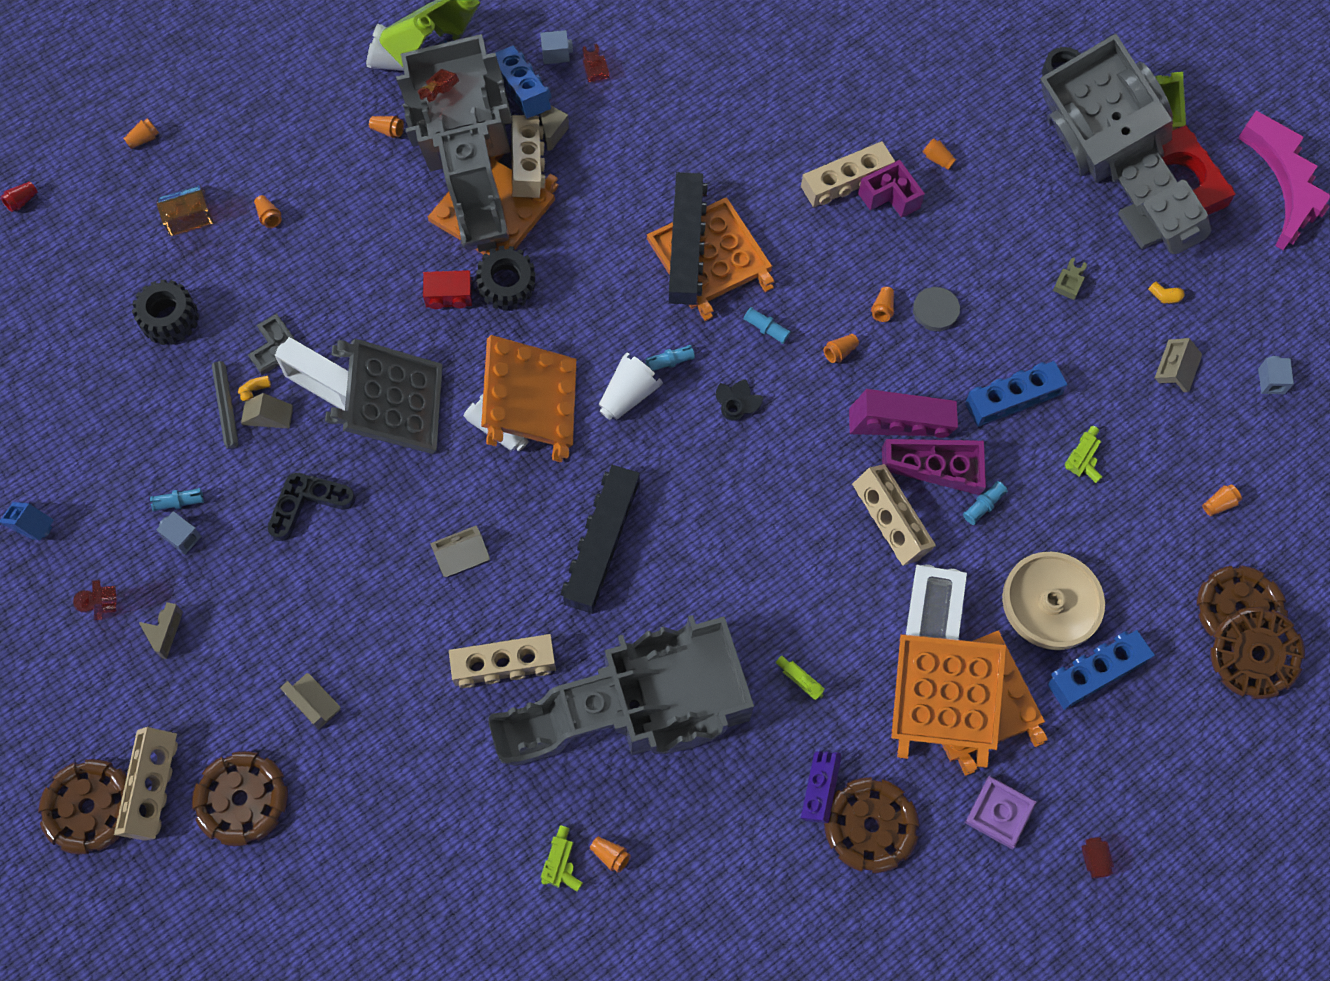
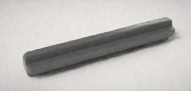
M223 361L214 362L212 364L224 445L227 449L236 448L239 444L226 365Z

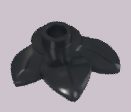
M746 379L735 383L731 388L720 383L716 389V399L722 405L721 413L724 418L730 421L739 420L744 414L756 412L763 402V396L751 395ZM735 408L737 412H730L729 409Z

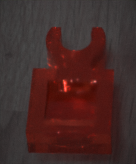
M594 44V52H588L586 46H583V57L585 58L583 59V66L588 82L608 79L609 70L604 55L599 56V46Z
M440 69L426 81L427 86L418 90L420 99L423 100L426 97L428 102H432L437 98V94L449 92L459 82L457 74Z

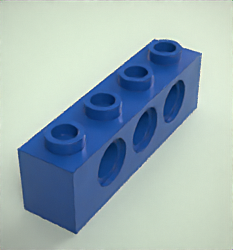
M514 46L496 52L505 89L526 119L550 110L549 100L552 99L550 90L547 86H543L540 76L535 75L531 64L526 63L523 53H519Z
M1055 361L1047 364L1042 362L1029 371L1021 370L1014 373L1008 379L1000 378L993 381L987 387L982 388V386L972 389L965 401V405L976 426L980 427L1063 394L1068 384ZM1032 382H1037L1040 386H1036ZM1011 390H1016L1019 394H1014ZM989 398H995L998 402H992Z
M1138 630L1130 634L1127 631L1119 634L1114 638L1115 642L1108 646L1107 643H1104L1093 650L1095 654L1087 658L1086 655H1083L1072 662L1074 666L1066 670L1065 667H1062L1051 674L1053 678L1047 685L1064 710L1146 664L1155 656ZM1115 651L1121 652L1125 660L1118 659ZM1094 663L1102 665L1104 672L1097 671ZM1073 675L1080 676L1083 680V685L1077 684L1073 679Z

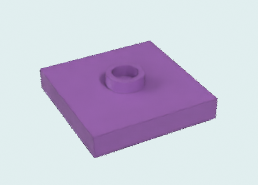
M988 776L965 823L1010 849H1014L1036 801Z

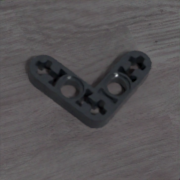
M302 473L289 475L268 523L269 534L276 541L287 540L293 532L305 500L341 510L351 508L355 503V495L352 489L343 484ZM300 481L302 487L298 486L295 491L292 484H297ZM319 486H324L327 488L325 495L315 496L314 490ZM332 490L334 491L335 495L343 496L344 493H346L348 499H343V501L340 502L337 496L332 495ZM286 502L295 503V508L291 512H284L282 510ZM283 522L285 531L280 530L279 534H277L275 528H280Z

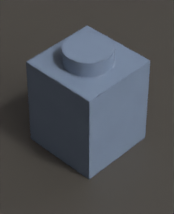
M566 30L540 33L544 64L570 62L569 53L573 52L572 39H567Z
M1271 356L1266 358L1258 368L1261 394H1286L1294 384L1290 358Z
M174 511L169 516L163 518L156 529L163 539L184 555L202 537L195 527Z

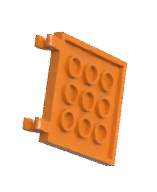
M504 154L489 157L509 233V240L497 243L496 251L499 250V246H504V249H509V246H512L514 250L518 247L555 201V195L552 193L559 186L556 183L558 178L549 174L545 179V188L540 189V198L512 197V170L498 162ZM448 192L428 215V220L461 241L455 209ZM490 250L482 251L480 253H482L483 255L485 253L490 255Z
M727 197L706 206V216H701V222H706L705 236H700V241L705 242L704 256H699V262H703V276H698V282H702V296H697V305H689L690 309L698 307L704 321L713 318L711 314L713 308L708 301L757 277L764 292L773 289L772 283H774V280L768 273L772 271V265ZM673 222L647 234L648 242L669 275Z
M490 335L487 338L481 421V427L488 428L486 444L497 446V441H503L504 432L552 444L553 461L562 462L563 458H568L569 448L573 446L576 359Z
M999 630L973 640L976 642L1005 644ZM1006 646L998 743L1027 731L1034 747H1037L1048 740L1043 729L1039 727L1045 721ZM942 744L949 761L958 760L965 776L974 773L978 769L975 761L969 755L977 752L978 748Z
M900 634L891 733L892 739H899L897 758L908 759L909 741L978 748L976 755L977 767H988L989 749L997 750L1006 644Z

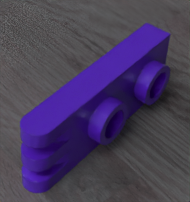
M815 751L801 814L803 820L829 823L841 762V754L839 752L823 753L822 751Z

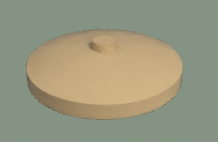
M1040 552L1024 558L1012 569L1003 587V607L1010 624L1024 639L1042 648L1065 650L1084 643L1098 629L1104 616L1105 598L1098 579L1081 561L1063 553Z

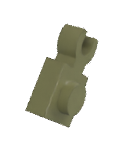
M1075 258L1070 259L1067 270L1063 268L1053 289L1054 292L1073 300L1085 278L1080 275L1084 273L1087 263L1084 262L1082 267H1075L1073 264Z

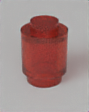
M1101 837L1085 840L1086 845L1081 846L1087 872L1091 873L1092 879L1113 875L1112 868H1114L1108 841H1102Z

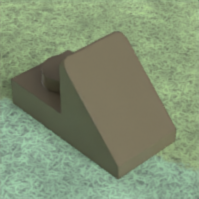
M166 602L165 608L159 613L158 626L139 622L152 648L163 659L168 657L183 611L176 604Z

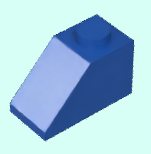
M12 502L0 519L2 525L32 540L39 541L50 533L52 529L51 524L54 519L31 504Z

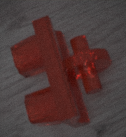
M100 580L92 581V592L83 590L74 596V608L82 613H87L94 609V620H102V613L116 612L115 586L101 587Z

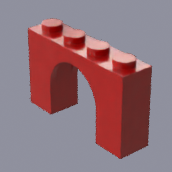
M1186 125L1173 130L1172 140L1162 146L1164 156L1161 158L1165 164L1182 165L1196 174L1200 187L1194 189L1193 192L1208 215L1229 206L1235 196L1233 187L1227 183L1220 169L1215 166L1207 151L1199 144L1195 134Z

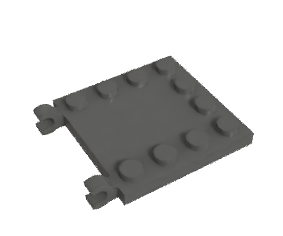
M356 338L351 344L338 340L337 345L332 346V355L336 357H350L345 411L332 407L331 412H326L325 422L343 424V431L433 454L437 450L442 364Z

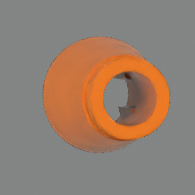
M372 116L369 120V127L391 138H396L402 135L404 122L398 116Z
M148 118L144 121L141 119L123 139L133 149L156 139L155 136L159 132Z
M935 138L923 150V153L926 155L925 158L947 170L957 160L945 145Z
M266 196L256 197L254 204L260 223L267 228L278 226L281 223V212Z
M890 287L881 288L871 308L872 317L879 322H887L894 315V290Z
M850 334L829 341L824 347V355L829 362L839 363L859 345V340L854 334Z
M1223 485L1202 506L1204 511L1211 517L1214 514L1238 506V502L1242 501V496L1234 485Z
M600 836L596 837L590 846V850L611 871L615 870L618 873L626 867L631 857L626 848L604 838L602 839Z

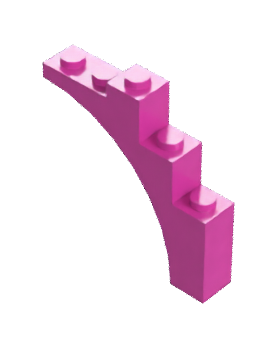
M1256 111L1238 139L1253 148L1267 162L1282 188L1285 201V221L1282 233L1275 246L1284 250L1288 243L1293 245L1300 235V232L1297 231L1299 227L1304 229L1308 221L1313 223L1317 216H1324L1330 205L1326 204L1330 199V194L1311 184L1316 178L1313 172L1317 165L1298 155L1303 148L1299 144L1304 137Z

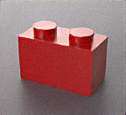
M470 270L423 272V299L426 308L441 309L443 307H455L460 309L472 306V277Z

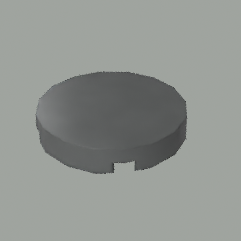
M941 287L924 289L917 295L913 304L915 320L930 331L939 332L949 329L956 322L960 314V304L956 296L951 291Z

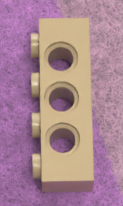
M512 115V197L540 198V189L545 188V175L541 174V172H544L545 159L540 158V155H544V142H540V139H543V126H539V116L526 119L524 115Z
M881 141L803 174L801 188L813 208L819 205H826L837 197H845L852 191L859 189L862 178L894 163L895 160Z
M885 464L868 468L852 483L858 496L862 499L871 517L875 520L884 538L888 541L897 559L903 566L919 561L936 546Z
M550 634L449 650L452 680L454 685L460 688H470L479 682L495 684L504 678L520 680L525 678V675L535 673L536 676H545L550 674L551 671L556 670ZM532 654L535 656V659L531 663H524L521 661L523 656ZM501 658L510 660L509 664L505 667H498L496 665ZM476 662H482L484 667L480 671L471 670L472 665Z
M150 727L137 730L114 835L146 841L155 839L161 828L160 813L167 800V794L165 793L166 784L172 775L171 760L178 746L176 733ZM152 752L157 755L156 765L150 758ZM146 778H149L152 782L150 791L145 787ZM141 804L146 807L145 817H142L139 812Z

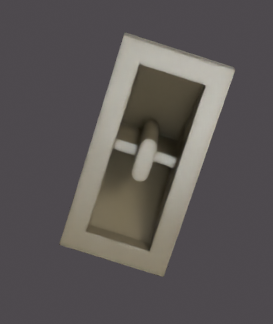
M551 106L550 110L539 114L548 151L555 147L569 129L568 114Z
M262 393L245 401L241 424L246 426L290 428L293 405Z

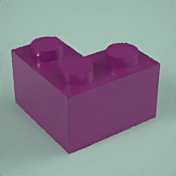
M900 160L862 178L858 192L869 210L890 201L901 218L920 209L925 194Z

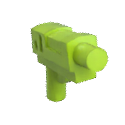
M1091 426L1088 432H1084L1081 436L1078 446L1072 451L1065 462V468L1079 477L1084 471L1097 483L1103 476L1094 468L1097 459L1092 456L1101 441L1096 438L1099 429Z
M782 655L775 663L784 670L783 673L811 698L816 700L818 697L822 698L824 696L822 693L825 688L793 661L789 662Z
M559 826L557 836H553L552 847L541 873V883L543 885L551 884L560 888L561 882L578 892L583 882L572 876L573 864L568 863L573 847V842L566 840L569 828Z

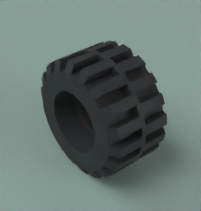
M499 246L498 251L493 248L490 250V255L485 253L482 256V261L478 263L476 273L477 289H479L481 298L485 297V302L488 305L492 302L493 308L496 309L502 306L503 310H508V307L512 306L514 310L517 309L519 303L523 306L526 303V298H531L535 287V267L533 263H530V257L528 255L523 256V251L520 249L517 252L514 251L512 246H509V249ZM500 270H511L519 276L520 280L511 287H502L497 285L492 277Z
M161 280L160 283L154 281L151 282L149 287L145 285L142 288V293L138 292L136 294L137 300H133L132 305L134 309H132V314L144 335L150 338L152 342L157 343L159 341L161 345H166L167 342L171 345L176 344V340H185L184 336H190L193 333L191 329L197 327L196 320H199L197 306L188 290L182 284L177 285L176 281L170 280L169 283L166 280ZM176 307L169 316L156 318L162 309Z

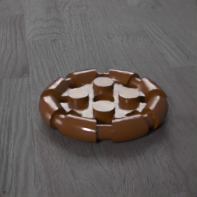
M1240 565L1239 568H1233L1232 566L1220 568L1208 576L1209 580L1203 582L1198 591L1196 606L1200 609V614H1198L1200 622L1206 632L1212 637L1217 627L1225 618H1231L1237 614L1236 604H1242L1246 608L1263 607L1266 611H1269L1270 605H1274L1275 611L1288 618V610H1285L1284 606L1286 599L1280 587L1274 580L1270 581L1264 577L1265 573L1249 566ZM1233 578H1239V582L1234 584ZM1256 584H1258V585H1260L1264 590H1263L1262 593H1260L1258 590H1256V589L1253 588V587H1254ZM1216 586H1217L1220 590H1222V592H1221L1220 594H1218V593L1216 592V590H1215V587H1216ZM1210 607H1216L1217 613L1211 612ZM1262 620L1261 626L1264 624L1268 627V621ZM1244 623L1236 626L1239 631L1247 629ZM1226 640L1224 647L1231 649L1233 642ZM1256 646L1252 651H1260L1263 650V648L1261 646Z
M1248 607L1236 611L1237 614L1233 617L1225 618L1213 635L1215 641L1213 647H1210L1213 669L1221 676V682L1232 692L1240 696L1245 694L1252 696V699H1268L1278 696L1280 691L1285 688L1288 690L1297 681L1303 670L1301 669L1302 659H1305V646L1302 636L1297 634L1293 628L1295 625L1291 620L1275 610H1271V612L1266 611L1263 607ZM1262 620L1268 621V629L1260 628ZM1244 623L1247 629L1239 631L1236 626ZM1285 633L1288 640L1282 644L1278 636ZM1226 640L1233 642L1231 652L1224 650ZM1256 646H1261L1265 651V655L1261 660L1257 661L1252 656V650ZM1286 655L1292 656L1290 666L1284 664ZM1231 664L1238 669L1233 674L1227 668ZM1276 673L1279 680L1273 683L1269 677ZM1249 677L1256 679L1254 686L1247 685Z
M250 751L233 752L232 756L226 758L222 756L216 759L202 772L204 776L200 783L195 785L193 791L192 810L196 811L197 818L195 820L199 828L207 837L212 840L216 838L221 841V844L226 846H245L250 841L255 839L259 841L265 838L279 824L278 819L281 813H285L288 802V787L284 785L283 779L285 777L281 769L271 759H264L259 757V753ZM236 765L238 772L229 773L228 768ZM254 767L260 768L258 776L251 773ZM212 781L219 783L215 792L209 790ZM273 783L274 790L267 793L265 786ZM240 792H246L248 796L246 803L241 806L235 805V796ZM213 806L216 812L208 814L207 807ZM267 806L271 807L272 810L269 815H263ZM224 822L231 824L226 831L221 829ZM252 822L253 829L246 832L244 824Z
M86 759L84 763L77 764V762L67 765L52 777L54 781L48 788L45 787L41 795L38 813L42 815L41 829L53 845L58 844L61 846V850L67 853L84 855L89 854V851L97 849V851L106 849L121 837L114 835L117 821L112 828L107 826L113 817L118 819L121 801L115 804L114 796L121 795L122 798L127 774L121 768L116 769L111 762L105 760ZM88 773V780L81 779L80 774ZM106 776L110 778L107 786L102 783ZM65 785L69 789L62 797L57 793ZM88 800H93V810L90 813L84 814L82 812L83 804ZM58 811L61 818L53 819V812ZM68 829L74 831L69 837L64 835ZM95 831V838L88 841V833Z
M865 777L847 783V787L841 791L837 790L834 794L829 823H824L825 835L831 849L834 848L839 854L838 858L843 863L861 872L863 869L870 870L872 873H883L897 868V864L903 859L907 860L910 857L919 838L916 836L919 818L913 802L907 800L903 795L905 792L900 787L884 779L875 781L872 780V777ZM870 791L879 792V799L870 798ZM851 796H854L857 800L853 806L847 801ZM894 801H896V803L901 808L896 813L894 808L890 805ZM838 816L846 817L845 825L837 824ZM869 818L876 820L879 825L878 831H867L864 826L865 820ZM898 825L906 826V834H897ZM847 837L854 844L849 849L842 842ZM890 845L896 850L892 855L888 854L885 850ZM864 852L873 853V860L864 859Z

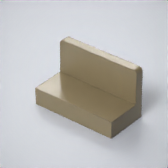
M1190 338L1168 340L1155 375L1158 383H1177L1183 392L1190 391L1202 357V353Z
M477 526L430 543L443 577H448L490 559Z
M306 673L293 686L287 681L280 687L284 694L318 730L341 710V707L309 673Z

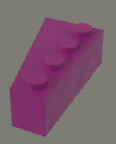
M866 389L849 408L850 434L935 436L945 438L958 428L957 401Z
M886 439L882 446V465L885 464L891 473L980 495L986 488L984 441Z

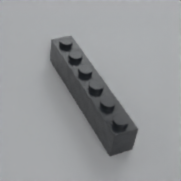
M676 172L669 304L697 305V296H702V282H698V276H703V262H699V256H704L705 243L700 241V236H705L706 222H701V216H706L707 202H702V196L707 197L708 183H703L704 173Z
M613 464L609 472L605 471L601 485L604 486L601 494L597 493L593 507H596L593 515L588 516L585 529H588L586 536L581 537L578 543L577 551H580L577 560H572L569 568L571 577L569 582H564L561 589L564 605L593 614L640 483L639 472Z

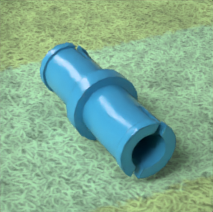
M753 307L749 308L743 319L759 328L762 334L767 333L782 344H784L791 331L774 322V318L764 316L753 309Z
M687 345L672 351L667 349L662 354L645 358L646 366L652 371L668 366L673 368L675 364L693 360L695 358L693 348H691V345Z
M996 481L986 493L980 494L976 498L977 501L963 513L965 520L974 525L987 511L990 512L994 509V504L1008 492L1007 488L1001 482Z
M198 488L182 492L173 490L170 494L150 496V502L153 503L151 504L152 511L156 512L169 508L177 510L182 509V506L204 503L202 489Z

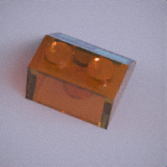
M202 184L157 198L156 204L159 214L170 237L214 223Z

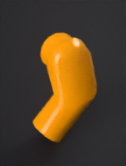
M1157 281L1148 288L1164 304L1180 302L1185 296L1183 289H1164Z
M269 376L250 379L239 387L238 394H240L241 400L247 401L254 397L252 391L271 387Z

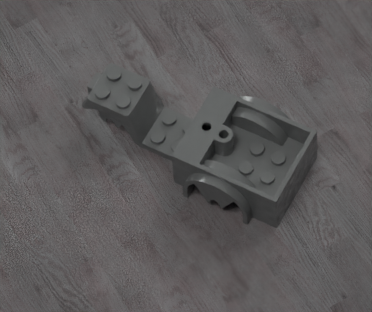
M1116 33L1040 78L1043 99L1052 111V113L1047 115L1048 124L1050 127L1052 125L1055 126L1061 142L1063 141L1066 146L1067 152L1074 154L1081 176L1090 172L1096 183L1109 176L1114 184L1119 182L1139 214L1147 216L1153 223L1171 254H1180L1209 236L1212 228L1206 210L1187 181L1181 180L1177 182L1161 158L1164 156L1162 146L1172 140L1173 115L1166 95L1151 70L1141 61L1134 62Z
M482 34L402 53L401 58L405 75L396 76V80L405 102L403 108L408 125L406 132L413 147L420 146L430 172L439 169L444 171L446 184L459 225L461 245L466 250L478 248L479 252L497 248V243L509 240V233L489 157L511 152L505 125L513 123L496 53L488 54Z
M690 615L686 625L680 630L676 631L667 627H661L657 632L651 633V631H647L633 644L626 643L624 636L620 635L618 636L619 646L605 650V667L598 669V675L554 687L541 700L536 703L529 702L523 708L516 709V707H512L508 712L490 714L488 723L499 760L504 764L518 766L560 754L574 738L614 727L615 732L626 736L631 755L649 750L653 754H668L707 743L725 733L728 727L750 721L754 704L725 616L696 624L693 615ZM633 701L639 703V707L631 709L629 705Z

